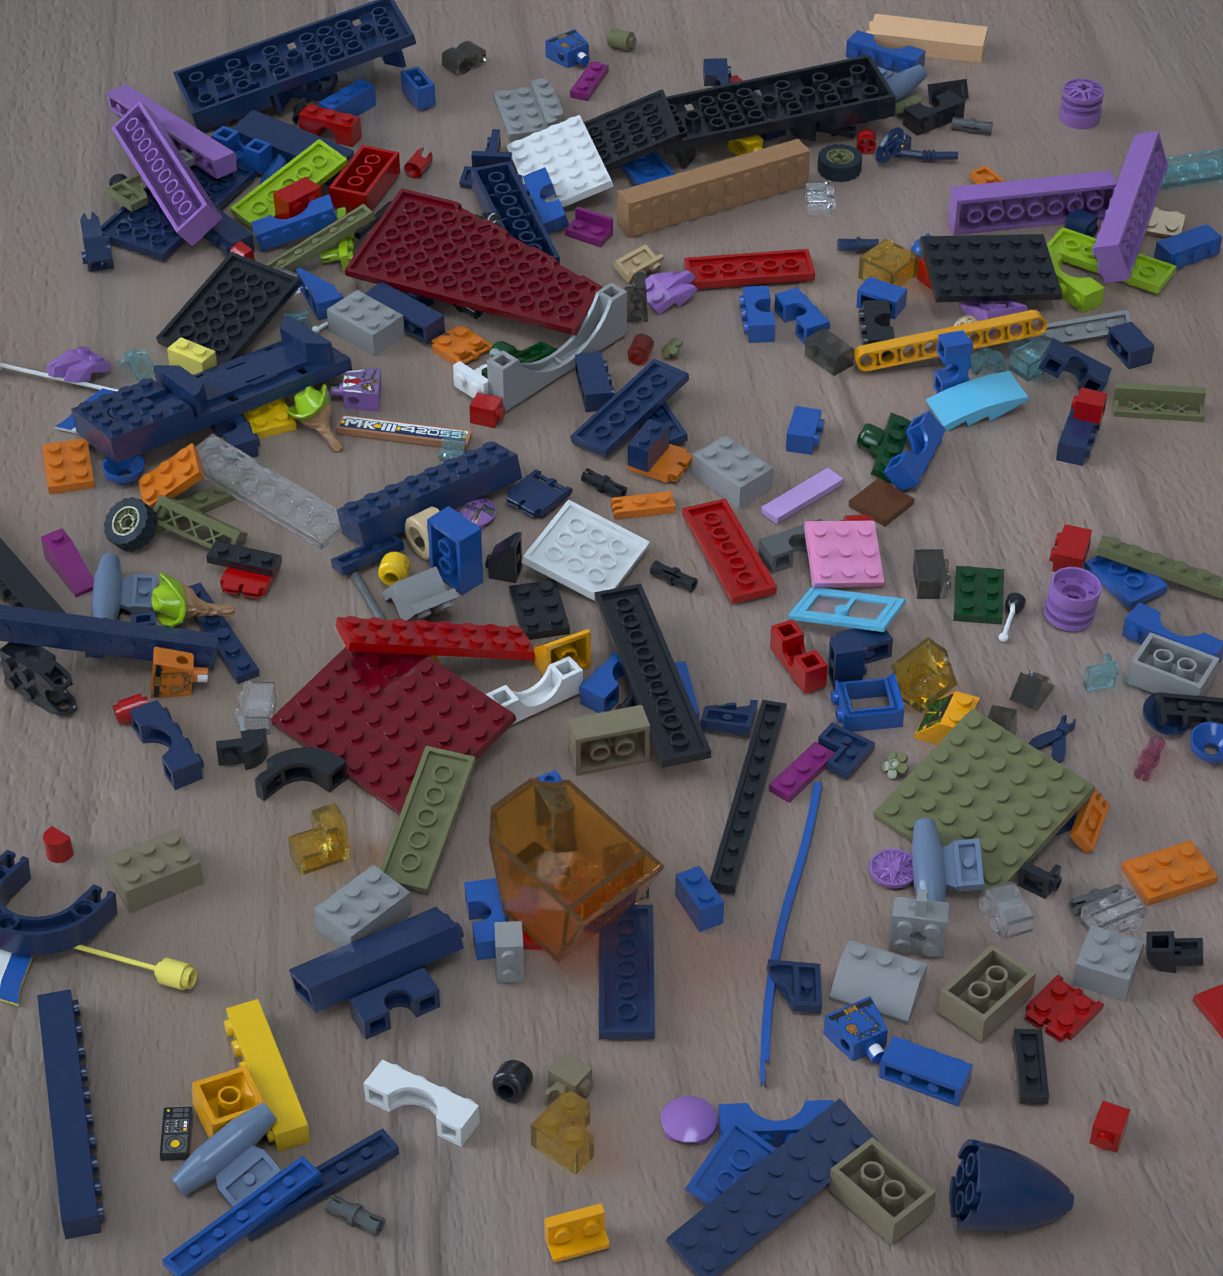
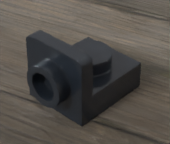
M1025 861L1020 867L1018 886L1046 899L1052 891L1056 892L1061 885V866L1056 864L1050 872H1047Z

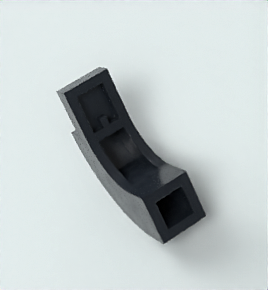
M301 747L285 750L266 760L267 770L261 772L255 778L257 797L263 801L267 800L285 785L297 781L315 783L330 793L348 779L346 775V761L332 752L319 748Z

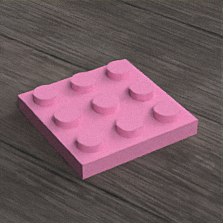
M875 521L805 522L804 531L813 588L883 587L884 576Z

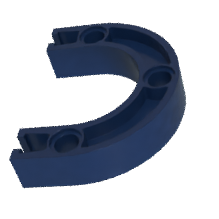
M6 850L0 856L1 950L21 955H47L66 951L92 938L117 914L116 893L108 891L107 896L101 900L102 888L94 884L71 906L58 913L41 917L16 914L4 905L13 894L31 879L29 858L22 856L20 861L15 864L14 858L16 854L14 852Z

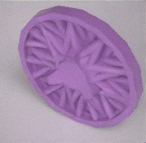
M893 848L876 853L871 858L869 864L871 877L876 883L888 888H904L914 882L912 855L903 850Z

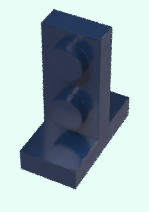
M492 129L491 137L487 138V148L485 151H472V167L477 168L509 161L513 166L512 152H500V129Z

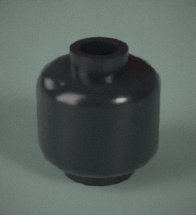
M519 1060L505 1061L493 1077L492 1088L500 1099L507 1102H518L529 1091L533 1083V1073L525 1063Z

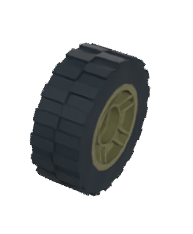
M833 144L826 146L818 153V173H820L821 177L833 182L854 180L857 176H860L862 170L861 152L850 145Z
M134 497L124 498L122 501L115 503L116 505L111 507L106 515L104 533L107 535L106 538L120 549L134 552L137 549H142L143 546L153 539L154 533L157 531L158 518H156L157 514L153 508L142 500Z

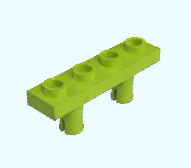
M345 207L337 209L338 219L347 214ZM354 233L340 240L336 248L319 253L322 264L340 260L344 271L354 257Z

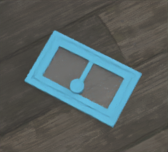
M811 587L789 613L788 619L884 632L905 605L906 599Z

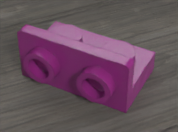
M577 207L575 209V219L565 228V236L601 248L613 236V218Z

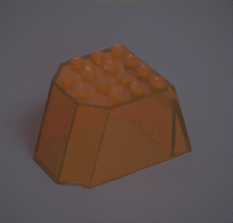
M531 777L491 806L489 845L502 909L513 921H522V929L558 963L634 906L664 869V865L570 780H561V783L539 781V778Z

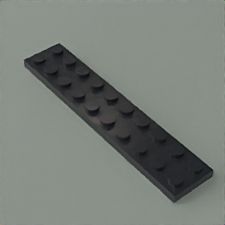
M642 584L594 592L595 602L636 705H642L650 724V740L661 768L711 758V749Z

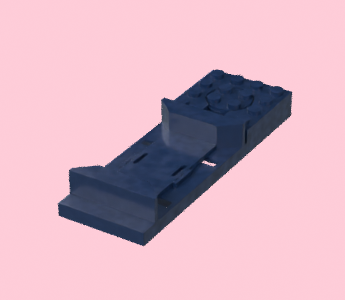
M375 0L175 71L173 74L196 128L202 132L221 124H227L232 120L243 118L252 110L263 111L271 107L270 96L278 113L282 112L291 99L290 89L379 57L382 58L386 65L404 68L406 63L402 49L415 45L416 40L394 0ZM359 19L361 24L354 26L352 21ZM294 42L296 48L289 50L287 44Z
M287 315L279 327L282 338L280 342L194 375L178 365L153 366L156 381L152 378L142 379L139 383L121 387L119 391L103 394L98 399L90 402H82L77 407L72 408L71 411L76 432L112 461L118 463L303 390L306 387L351 371V359L332 347L329 340ZM303 369L308 373L302 375L299 372ZM235 397L237 401L231 402L228 398Z

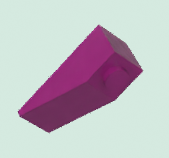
M63 528L41 536L45 559L75 598L93 591L94 579L73 541Z

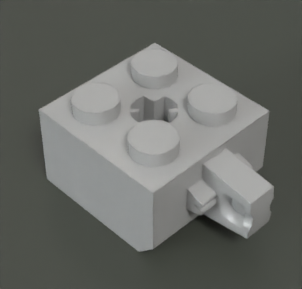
M917 889V898L895 896L889 951L943 958L949 902L928 900L929 890Z

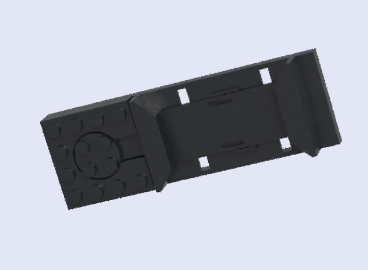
M871 55L667 96L682 140L663 149L665 154L674 153L682 169H686L696 157L695 148L788 128L793 136L814 142L816 141V126L819 132L830 131L831 129L849 127L850 125L868 123L869 121L895 116L896 96ZM759 90L762 95L755 97L753 91ZM691 104L694 109L687 111L685 105Z

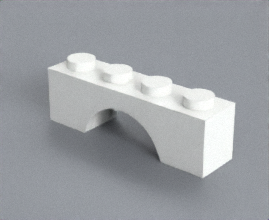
M568 656L548 665L541 680L525 691L515 692L510 690L507 685H504L486 695L514 713L517 719L513 723L515 724L579 694V687L583 682V670Z
M382 1060L363 1083L365 1101L385 1111L390 1112L404 1105H419L429 1109L436 1116L437 1136L460 1147L464 1145L480 1123L479 1105L473 1100L458 1096L448 1088L439 1087L427 1081L423 1076L414 1075L397 1064H391Z

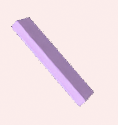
M826 468L762 506L761 514L775 524H779L841 487L844 483V478L831 469Z

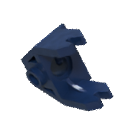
M91 212V219H87L86 214L83 213L80 219L85 252H81L83 265L87 264L89 272L114 268L109 235L102 236L99 217L94 212Z

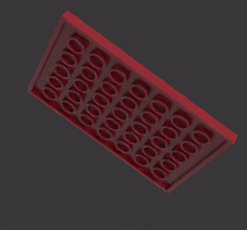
M346 647L270 719L273 726L301 746L327 750L344 759L347 765V778L399 816L426 746L474 756L477 760L517 720L514 713L427 655L348 651Z

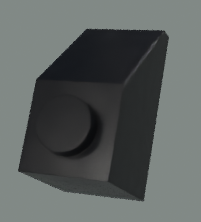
M516 532L496 544L492 553L487 555L485 568H488L489 579L511 583L517 582L523 569V563H521L522 532Z

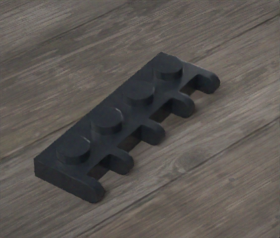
M1157 692L1154 697L1159 725L1165 726L1167 720H1177L1180 723V727L1185 728L1188 726V721L1223 724V698Z

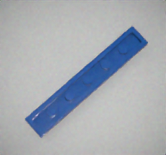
M303 1156L163 1258V1266L173 1276H193L322 1180L321 1172Z

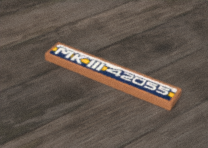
M346 414L341 415L336 426V434L458 450H468L472 439V430Z

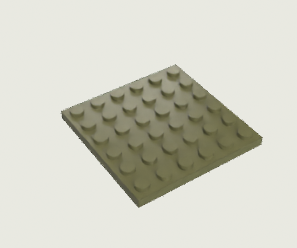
M972 708L873 814L876 820L911 843L913 840L914 823L921 818H930L935 821L942 847L956 840L980 838L985 889L982 891L997 900L1020 873V867L1024 862L1030 863L1095 792V785Z

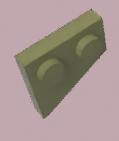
M139 173L106 188L109 197L131 212L148 204L146 191L144 190Z

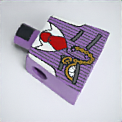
M380 368L345 372L344 383H331V397H343L346 409L380 412L382 387Z

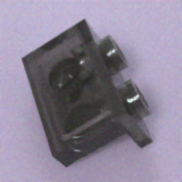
M636 272V281L632 282V286L625 287V291H627V323L648 322L644 272Z

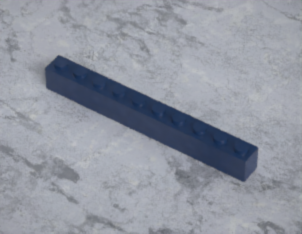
M0 604V641L153 661L154 647L192 653L194 655V667L214 669L217 652V633Z
M71 989L37 995L61 1222L65 1239L101 1233L100 1221L105 1220L103 1202L98 1203L97 1197L102 1196L100 1178L95 1179L94 1173L100 1171L97 1155H92V1150L97 1149L94 1131L89 1132V1127L94 1126L92 1109L86 1108V1104L91 1103L89 1086L84 1087L83 1083L89 1081L86 1064L81 1065V1060L86 1059L84 1043H79L78 1038L83 1037L81 1021H76V1017L81 1016L78 999L73 1000Z

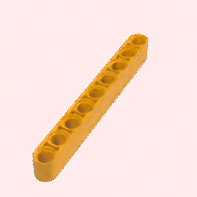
M1028 310L861 345L854 350L853 358L860 370L872 371L939 357L937 354L939 334L964 330L968 337L971 333H976L971 340L973 342V349L1039 336L1046 331L1048 324L1039 311ZM1039 319L1038 324L1031 326L1034 320ZM1018 324L1016 329L1010 330L1012 325ZM997 328L994 334L988 335L991 329ZM928 342H933L931 347L924 348ZM906 347H912L909 352H903ZM885 351H890L888 356L881 357ZM863 356H869L866 361H860Z

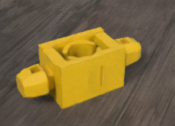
M755 135L731 140L728 142L727 149L737 156L763 149V138Z

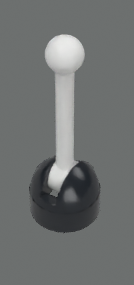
M1010 593L1007 596L1005 607L1009 611V616L1003 633L999 635L1001 642L1008 640L1007 633L1014 613H1020L1025 607L1026 599L1019 593Z

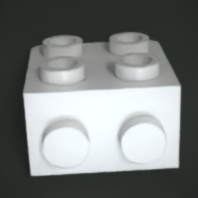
M460 361L453 365L454 386L472 398L475 397L477 392L488 395V379L481 375L482 369L486 368L487 364L473 370Z

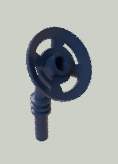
M900 127L889 131L880 142L876 151V160L881 164L886 163L897 155L921 159L923 162H926V160L928 162L930 160L932 162H935V160H958V152H935V150H932V152L931 150L927 152L923 150L922 152L902 148L904 131ZM884 149H885V150H886V156L883 157V152H884Z

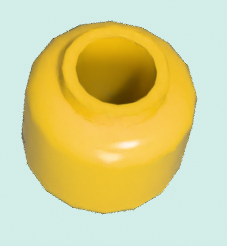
M400 552L385 554L378 569L379 579L384 584L391 586L393 583L408 578L411 571V562L406 555Z

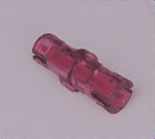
M1152 736L1146 749L1141 752L1139 756L1140 762L1134 771V776L1138 780H1141L1143 773H1145L1143 781L1149 780L1153 768L1159 764L1161 751L1165 747L1163 738L1159 737L1155 744L1157 736Z

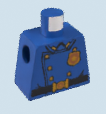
M575 29L545 40L546 58L566 68L577 64L586 66L589 63V44Z
M871 996L825 1015L824 1035L850 1060L856 1061L868 1056L873 1064L880 1063L887 1044L888 1030Z

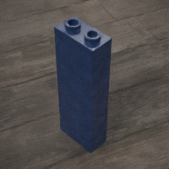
M252 110L231 128L239 131L240 140L245 146L254 138L271 143L273 160L280 154L285 158L286 163H289L318 139L347 158L348 162L354 156V150L255 110ZM340 170L337 174L331 177L324 184L330 186L342 170Z
M437 907L431 908L289 969L295 993L317 1013L464 949L461 939L464 937V933L460 924L451 920L447 913L444 914Z

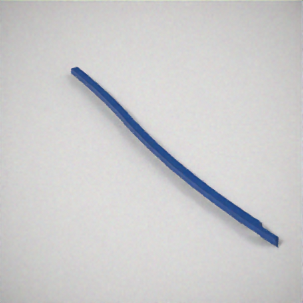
M814 782L807 821L780 913L770 960L781 959L790 914L815 829L822 793V782ZM769 973L763 1008L760 1082L761 1086L762 1082L765 1083V1088V1061H769L770 1064L772 1018L776 984Z

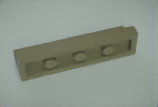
M1116 382L1113 396L1114 417L1204 422L1206 388ZM1119 406H1128L1130 409H1119ZM1143 407H1148V408H1151L1152 410H1151V411H1148V410H1144V409H1142V408H1143ZM1165 409H1173L1174 412H1167ZM1188 410H1197L1199 414L1189 413Z
M159 495L153 509L157 514L156 518L162 506L169 509L171 519L166 521L158 519L157 525L209 549L213 546L209 542L213 541L215 543L220 537L228 536L232 538L230 544L237 545L239 541L245 542L248 533L169 496ZM187 517L192 528L185 531L181 530L177 520ZM204 526L208 527L212 537L202 540L197 529Z

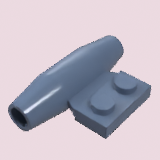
M916 65L896 75L892 71L879 68L896 96L895 103L910 94L927 77V72L922 65Z
M112 553L104 554L100 559L94 576L91 604L93 617L117 620L120 608L136 614L155 612L152 608L151 598L153 589L157 587V575L133 574V576L123 578L119 557Z
M921 818L915 821L911 855L916 896L917 889L929 890L928 900L945 902L946 887L958 890V892L985 889L980 838L956 840L942 847L936 823L933 819Z
M263 1102L239 1115L199 1146L171 1177L172 1181L186 1196L216 1178L217 1188L234 1207L281 1172V1169L264 1149L255 1147L274 1125L277 1118Z

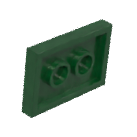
M956 566L953 621L1002 625L1004 569Z

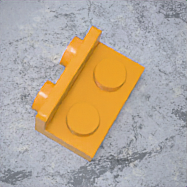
M602 1203L544 1218L545 1241L553 1262H560L610 1247V1241L605 1231V1211Z

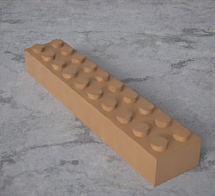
M795 139L617 191V225L628 238L806 186L809 183L810 150L799 139Z

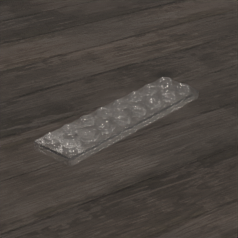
M211 434L196 446L201 459L204 479L225 490V492L317 548L323 550L342 533V526L339 522L336 507L216 435Z

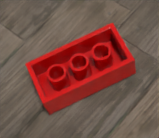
M362 145L329 187V194L335 209L345 207L346 212H351L364 204L372 211L401 173L399 152Z

